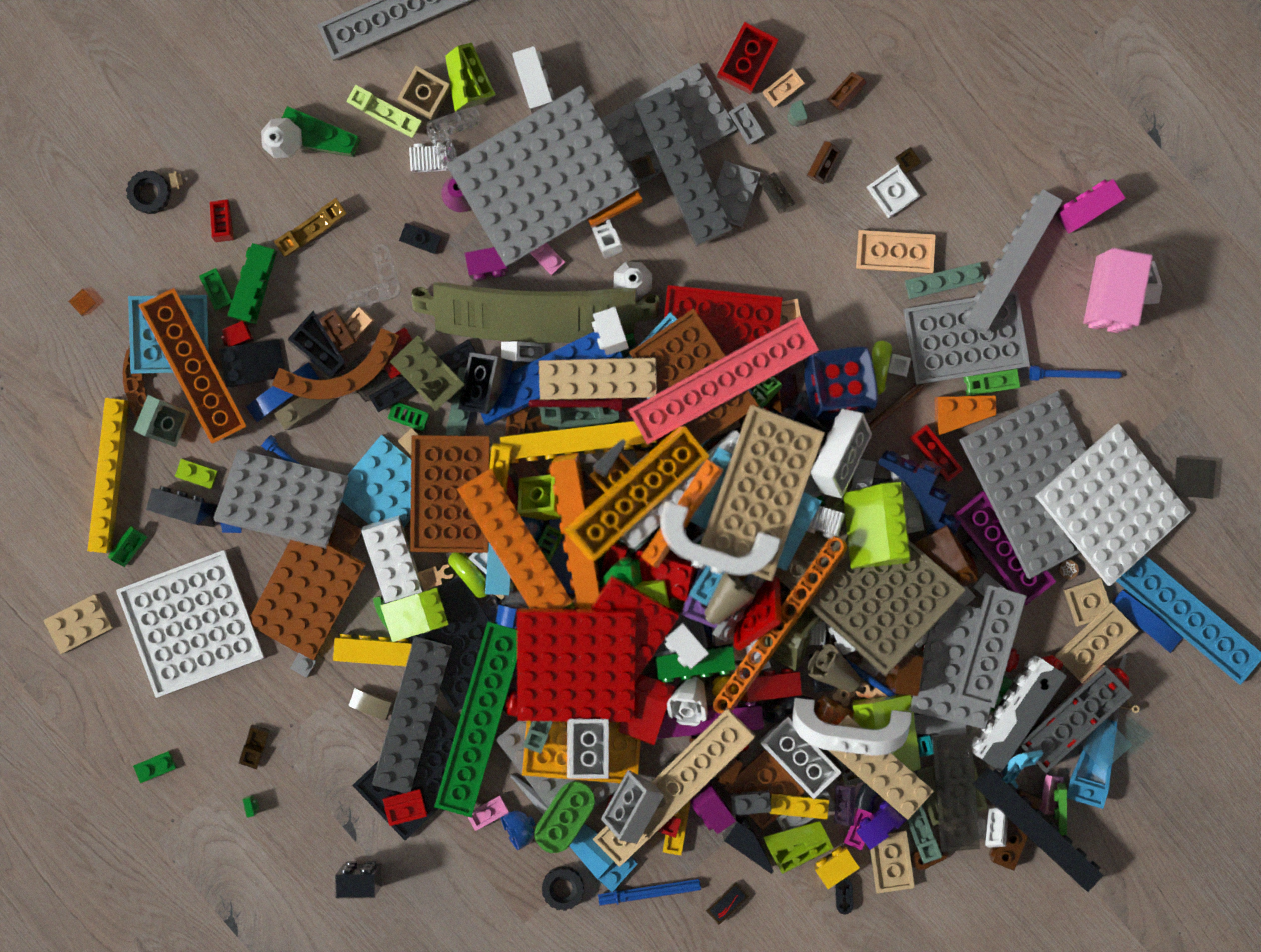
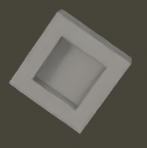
M298 653L290 669L307 678L317 660L313 661Z

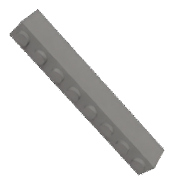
M1042 189L1040 194L1035 193L1030 202L1033 206L1030 210H1025L1021 217L1024 220L1021 226L1017 225L1011 235L1014 236L1012 242L1007 241L1002 250L1005 254L1002 259L997 258L992 268L995 271L992 275H987L983 282L986 285L983 292L978 291L974 298L976 304L973 308L969 307L964 315L967 318L964 324L983 335L987 332L1063 200Z

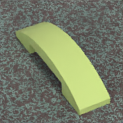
M355 85L346 101L376 120L411 138L414 137L422 123L421 120L377 98Z

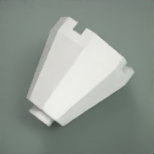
M289 118L271 119L261 131L262 148L274 158H291L302 146L301 129Z
M625 262L614 272L613 289L636 288L635 301H640L644 295L652 290V273L642 262ZM631 276H635L636 281L632 282L629 279Z
M697 677L685 680L667 702L668 716L672 719L673 716L676 717V722L680 725L697 726L701 720L705 721L708 712L704 682Z

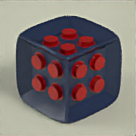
M868 347L827 350L810 355L805 361L804 375L811 415L818 421L835 420L842 409L865 414L872 412L877 406L876 378Z

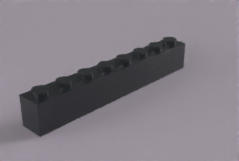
M987 768L972 785L1077 884L1089 892L1104 876L1099 871L1101 867L1093 860L1089 862L1085 858L1087 854L1081 848L1075 849L1071 845L1073 841L1066 834L1060 835L1057 832L1059 828L1052 821L1048 823L1044 819L1046 815L1038 808L1034 810L1030 806L1032 802L1024 795L1020 797L1016 793L1018 789L1012 783L1006 784L1002 780L1004 776L997 769L993 771Z

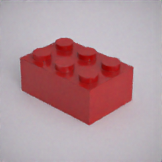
M744 22L717 74V78L751 95L779 39Z
M650 542L643 544L638 549L636 557L640 563L642 581L665 580L668 596L687 601L698 567L692 565L693 561L679 556L670 549L659 567L656 568L641 557Z

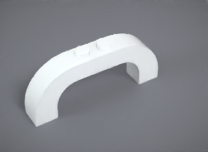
M609 219L592 228L604 259L623 252L615 228L612 227Z
M665 502L661 515L663 536L675 553L693 561L692 565L704 568V565L712 567V572L721 575L723 571L732 574H749L767 565L779 546L780 539L763 533H757L755 543L750 552L738 558L695 545L686 538L683 531V521L687 508L671 502Z
M795 698L793 725L796 732L806 742L822 749L865 755H884L899 749L908 737L911 722L910 712L892 710L890 723L886 728L867 730L826 724L815 716L814 700Z

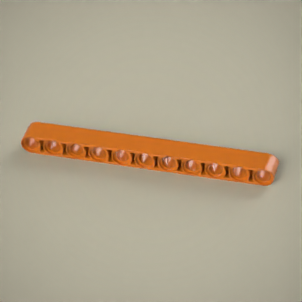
M833 537L827 541L781 606V621L784 623V629L778 631L777 627H774L758 638L713 703L716 712L722 714L725 711L721 708L722 700L727 701L728 709L734 710L846 553L847 543L845 540ZM839 541L841 549L835 552L833 544ZM828 557L830 564L824 568L821 564L822 559ZM813 573L818 575V581L815 584L810 581ZM805 589L807 596L802 600L799 597V592ZM790 605H794L796 609L792 616L788 614V607ZM769 636L773 640L771 647H767L765 644V640ZM757 652L762 656L759 663L754 660V655ZM745 668L750 670V677L748 679L743 676ZM734 684H737L739 687V692L737 694H734L732 692V686Z

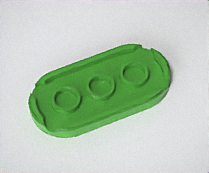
M573 781L560 788L535 828V839L541 849L548 853H559L571 845L595 806L594 794L588 785Z

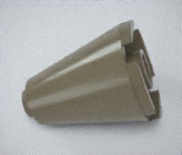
M724 572L704 612L706 620L713 625L715 623L721 624L756 595L754 588L747 581L743 582L740 580L741 576L738 574Z
M826 644L822 646L824 648L822 651L819 652L817 650L808 665V670H810L809 676L848 692L859 688L861 684L860 676L835 646Z

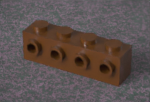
M1018 788L1016 793L1020 797L1023 795L1032 802L1030 806L1034 810L1040 808L1043 801L1042 798ZM1008 819L1006 846L991 847L989 856H991L990 860L993 863L1014 871L1028 836L1010 819Z

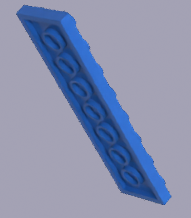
M592 332L512 371L508 383L490 413H480L484 424L488 426L528 407L530 400L540 399L539 360L624 358L622 352L619 351L606 356L605 350H600L597 341L600 338L599 332Z

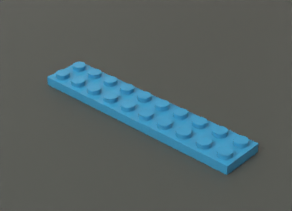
M1146 555L1141 557L1116 580L1118 584L1237 684L1241 685L1260 663L1261 652Z

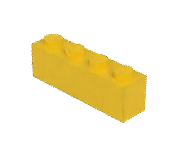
M340 634V637H335L333 661L406 666L412 645L408 638L392 642L390 637L378 636V640L371 639L369 635H359V638H351L352 634Z

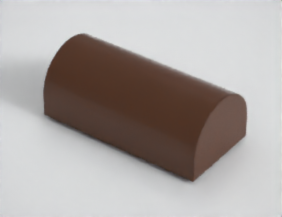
M824 141L806 176L824 185L841 150L831 142Z

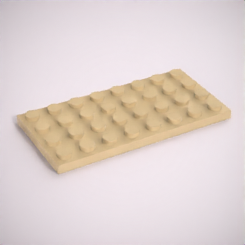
M751 405L700 546L738 558L750 552L755 543L757 533L780 539L779 546L771 561L760 570L750 573L772 581L824 432Z

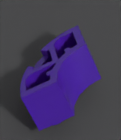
M886 800L879 805L880 809L870 818L867 816L859 822L860 826L856 831L870 850L887 839L890 832L898 829L907 820Z

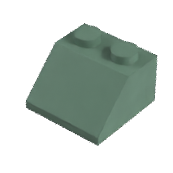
M148 395L133 431L176 447L190 411Z

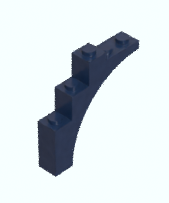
M886 450L880 457L878 464L898 476L914 493L925 516L927 535L946 525L956 535L961 521L957 520L954 516L944 514L951 494L947 493L944 489L934 487L941 467L932 461L923 460L921 465L911 459L899 456L894 451Z

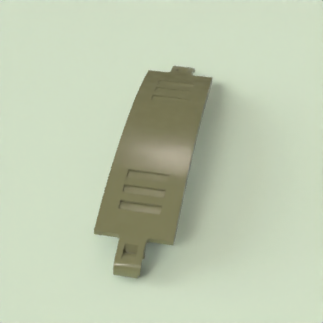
M434 282V297L424 287H416L411 291L412 309L415 312L434 316L435 331L488 340L572 343L594 332L592 322L595 319L593 314L613 307L616 308L623 333H633L634 335L635 322L655 319L659 315V297L655 294H646L639 302L635 303L636 288L546 292L502 290Z

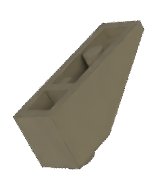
M299 397L274 413L284 430H290L334 399L317 400Z

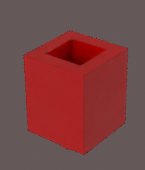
M240 321L222 329L223 335H221L225 346L242 345L253 340L245 321Z

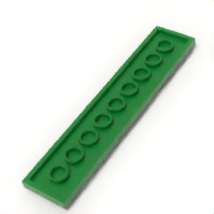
M490 621L487 622L434 806L436 808L472 817L517 662V629L501 626Z

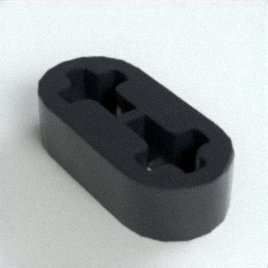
M847 877L835 885V905L838 912L844 915L849 914L854 906L853 886ZM842 881L849 885V887L845 888V894H842L841 887H838L842 885ZM843 897H846L847 904H850L846 906V910L839 906V904L843 903Z

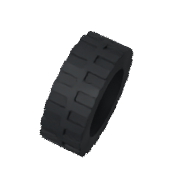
M144 170L143 172H138L127 183V199L130 201V205L142 213L156 214L164 210L171 199L169 183L163 176L154 171ZM146 183H152L158 189L156 199L151 202L142 200L139 194L141 186Z
M558 866L546 874L542 884V895L545 902L551 908L567 911V909H572L575 905L577 906L580 900H582L584 883L579 872L571 867ZM560 879L570 881L573 887L572 893L565 898L558 897L554 892L556 881Z

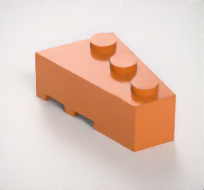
M996 396L935 397V435L938 436L995 416Z

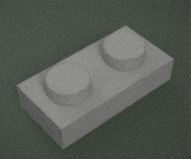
M745 102L728 112L748 146L765 136Z

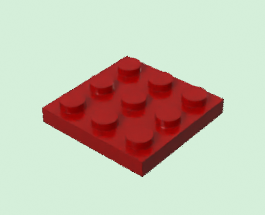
M775 575L772 581H765L757 590L753 602L748 605L742 620L738 622L734 629V648L739 651L781 623L780 579Z

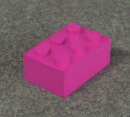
M1106 179L1092 187L1093 192L1089 189L1076 197L1077 202L1071 200L1059 208L1061 212L1056 215L1068 234L1126 199L1114 179L1109 182Z

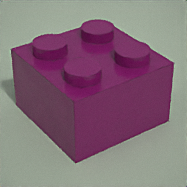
M494 247L464 253L469 277L476 282L486 280V276L491 275L494 278L506 276V272H509L508 266L504 265Z
M710 782L689 800L697 815L704 820L703 822L709 830L713 829L717 835L736 822L728 806Z

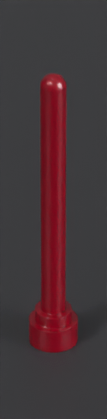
M610 398V400L532 399L528 403L530 407H604L614 409V411H622V398Z

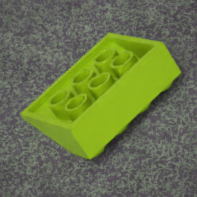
M901 482L880 484L844 493L843 499L851 569L910 563Z
M895 695L854 700L855 722L867 730L886 728L890 723L892 710L911 713L908 737L899 749L891 753L911 771L920 770L921 764L914 712L909 711L912 696Z

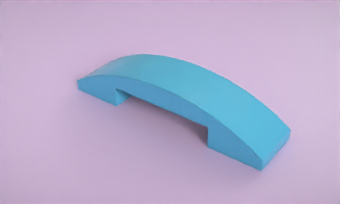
M1042 750L1020 754L1010 759L1003 771L1000 772L1004 776L1002 780L1006 784L1010 782L1018 788L1015 779L1024 767L1036 764L1043 755Z

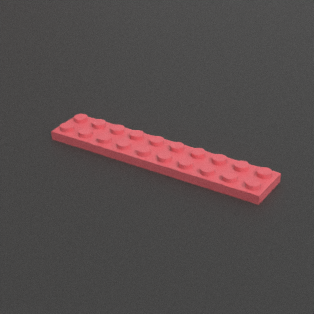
M799 316L628 410L646 443L649 444L819 350L804 321Z

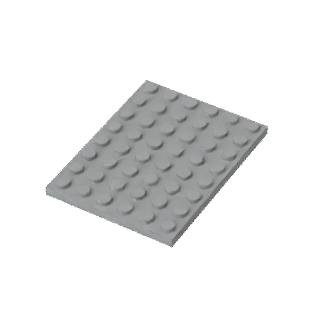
M581 85L446 164L505 266H508L640 188Z
M1058 391L959 439L1028 579L1080 553L1035 497L1087 450Z

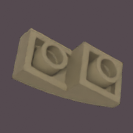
M359 687L354 689L349 703L350 707L383 720L388 719L393 705L392 701L380 695H373Z

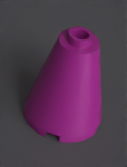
M451 176L442 187L441 195L444 204L455 212L471 210L461 190L456 191L459 186L453 176Z

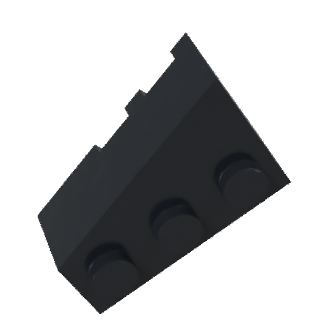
M312 311L288 338V342L327 376L334 379L345 367V361L315 312Z
M160 486V489H151L146 510L194 525L214 527V515L218 504L204 501V498L193 495V497L187 496L188 493L182 491L171 492L172 488Z

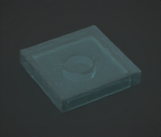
M1108 718L1078 744L1103 771L1132 746Z

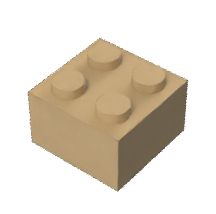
M415 66L397 100L400 104L433 122L448 96L451 86L447 82Z

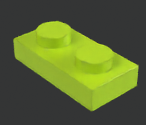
M180 459L175 477L213 489L218 471L185 459Z

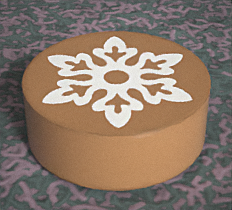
M1065 560L1060 563L1058 572L1065 579H1073L1077 576L1079 568L1076 562Z

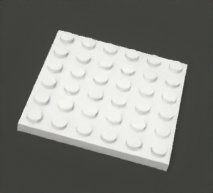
M1120 424L1113 426L1035 496L1107 586L1112 585L1191 513Z
M225 550L116 590L156 698L265 658Z

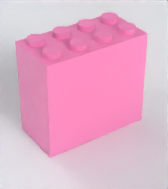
M1115 248L1096 256L1083 324H1088V328L1096 330L1107 328V332L1119 333L1139 326L1152 256Z

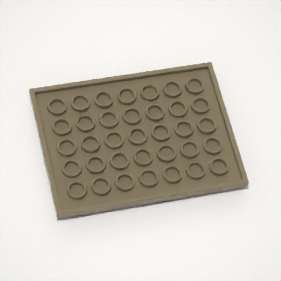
M843 497L839 498L830 509L845 514ZM844 518L838 538L845 540L847 551L811 600L808 607L882 674L887 676L966 590L909 540L910 563L851 569L846 518ZM815 531V534L807 532L787 570L776 567L774 575L791 592L830 539L822 536L823 532ZM839 541L833 544V550L837 552L841 549ZM828 557L822 559L821 564L824 568L830 564ZM813 573L810 577V581L813 584L818 581L816 573ZM805 589L799 592V597L803 600L807 596Z

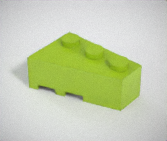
M472 42L459 45L445 55L455 112L482 105L496 95Z
M820 821L763 837L782 874L833 849Z

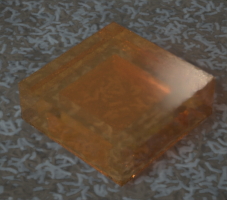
M83 288L69 300V303L81 316L97 304Z

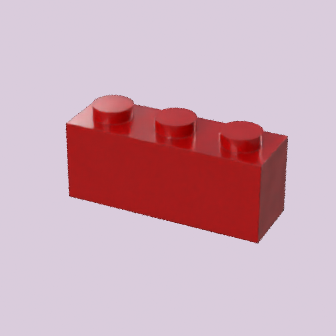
M923 425L909 437L928 461H932L941 467L939 475L945 482H949L963 470L928 425Z
M783 668L778 673H775V670L763 671L764 674L757 676L741 701L753 702L802 695L800 672L793 671L791 668ZM746 673L745 678L748 679L750 677V673Z

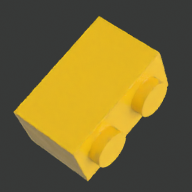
M846 846L835 848L831 852L832 855L828 858L822 857L815 863L814 869L827 889H830L860 868Z

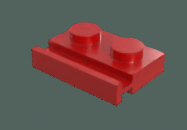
M421 789L382 799L389 826L427 817Z

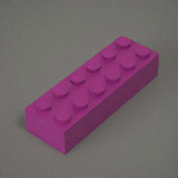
M979 491L951 514V516L961 521L960 528L970 540H973L983 553L984 558L1012 592L1026 595L1025 606L1056 582L1047 570L1032 578H1027L984 491Z

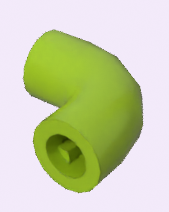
M877 341L873 346L871 355L877 394H881L885 390L892 354V346L886 341Z
M453 552L448 559L449 565L476 597H485L487 594H485L486 578L465 553Z

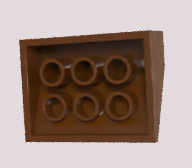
M948 525L913 543L963 588L978 580V568Z

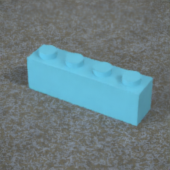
M489 543L485 594L509 595V591H513V581L510 580L509 574Z

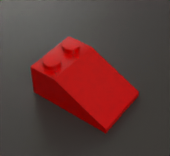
M640 674L635 682L634 722H621L618 732L655 745L668 712L667 702L675 692V686Z

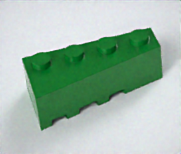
M288 106L282 118H289L301 129V149L354 157L361 140L358 136Z
M252 243L251 247H248L246 251L247 259L245 265L242 266L241 277L236 286L227 316L257 324L277 255L275 249Z
M733 646L704 648L708 654L691 669L688 665L684 667L677 658L680 656L677 653L654 657L656 676L663 682H672L677 677H681L682 680L693 679V675L700 674L701 677H710L715 672H720V675L731 674V670H736Z

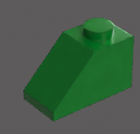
M631 557L621 558L598 583L599 587H604L610 577L614 575L635 588L642 582L639 560L631 559Z

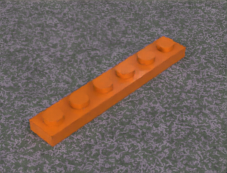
M708 459L704 462L677 503V505L687 508L683 521V530L723 472L720 467ZM661 528L641 556L656 568L659 567L671 549L663 536Z

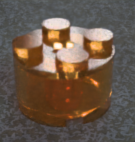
M824 695L819 698L814 707L815 716L820 721L829 725L838 726L847 715L852 719L854 717L852 710L839 705L837 701Z

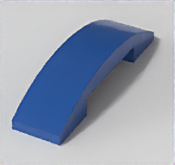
M309 363L292 372L303 378L311 380L320 379ZM272 386L246 406V408L258 423L294 395Z
M1121 590L1112 601V604L1125 617L1152 637L1155 642L1169 653L1172 652L1182 639L1171 627L1125 591Z

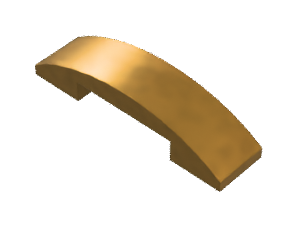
M334 198L320 208L321 210L274 241L284 257L304 247L347 215L337 198Z

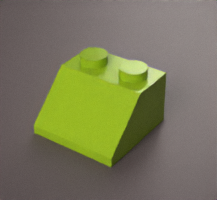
M543 475L519 478V516L539 520L562 518L557 513L556 504L558 503V496H555L553 491L555 477Z

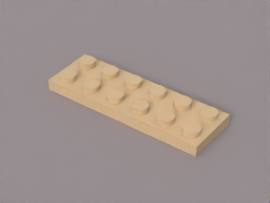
M656 358L539 360L540 400L652 397L657 394Z
M848 715L838 724V726L863 729ZM829 750L907 820L934 792L892 753L865 755Z

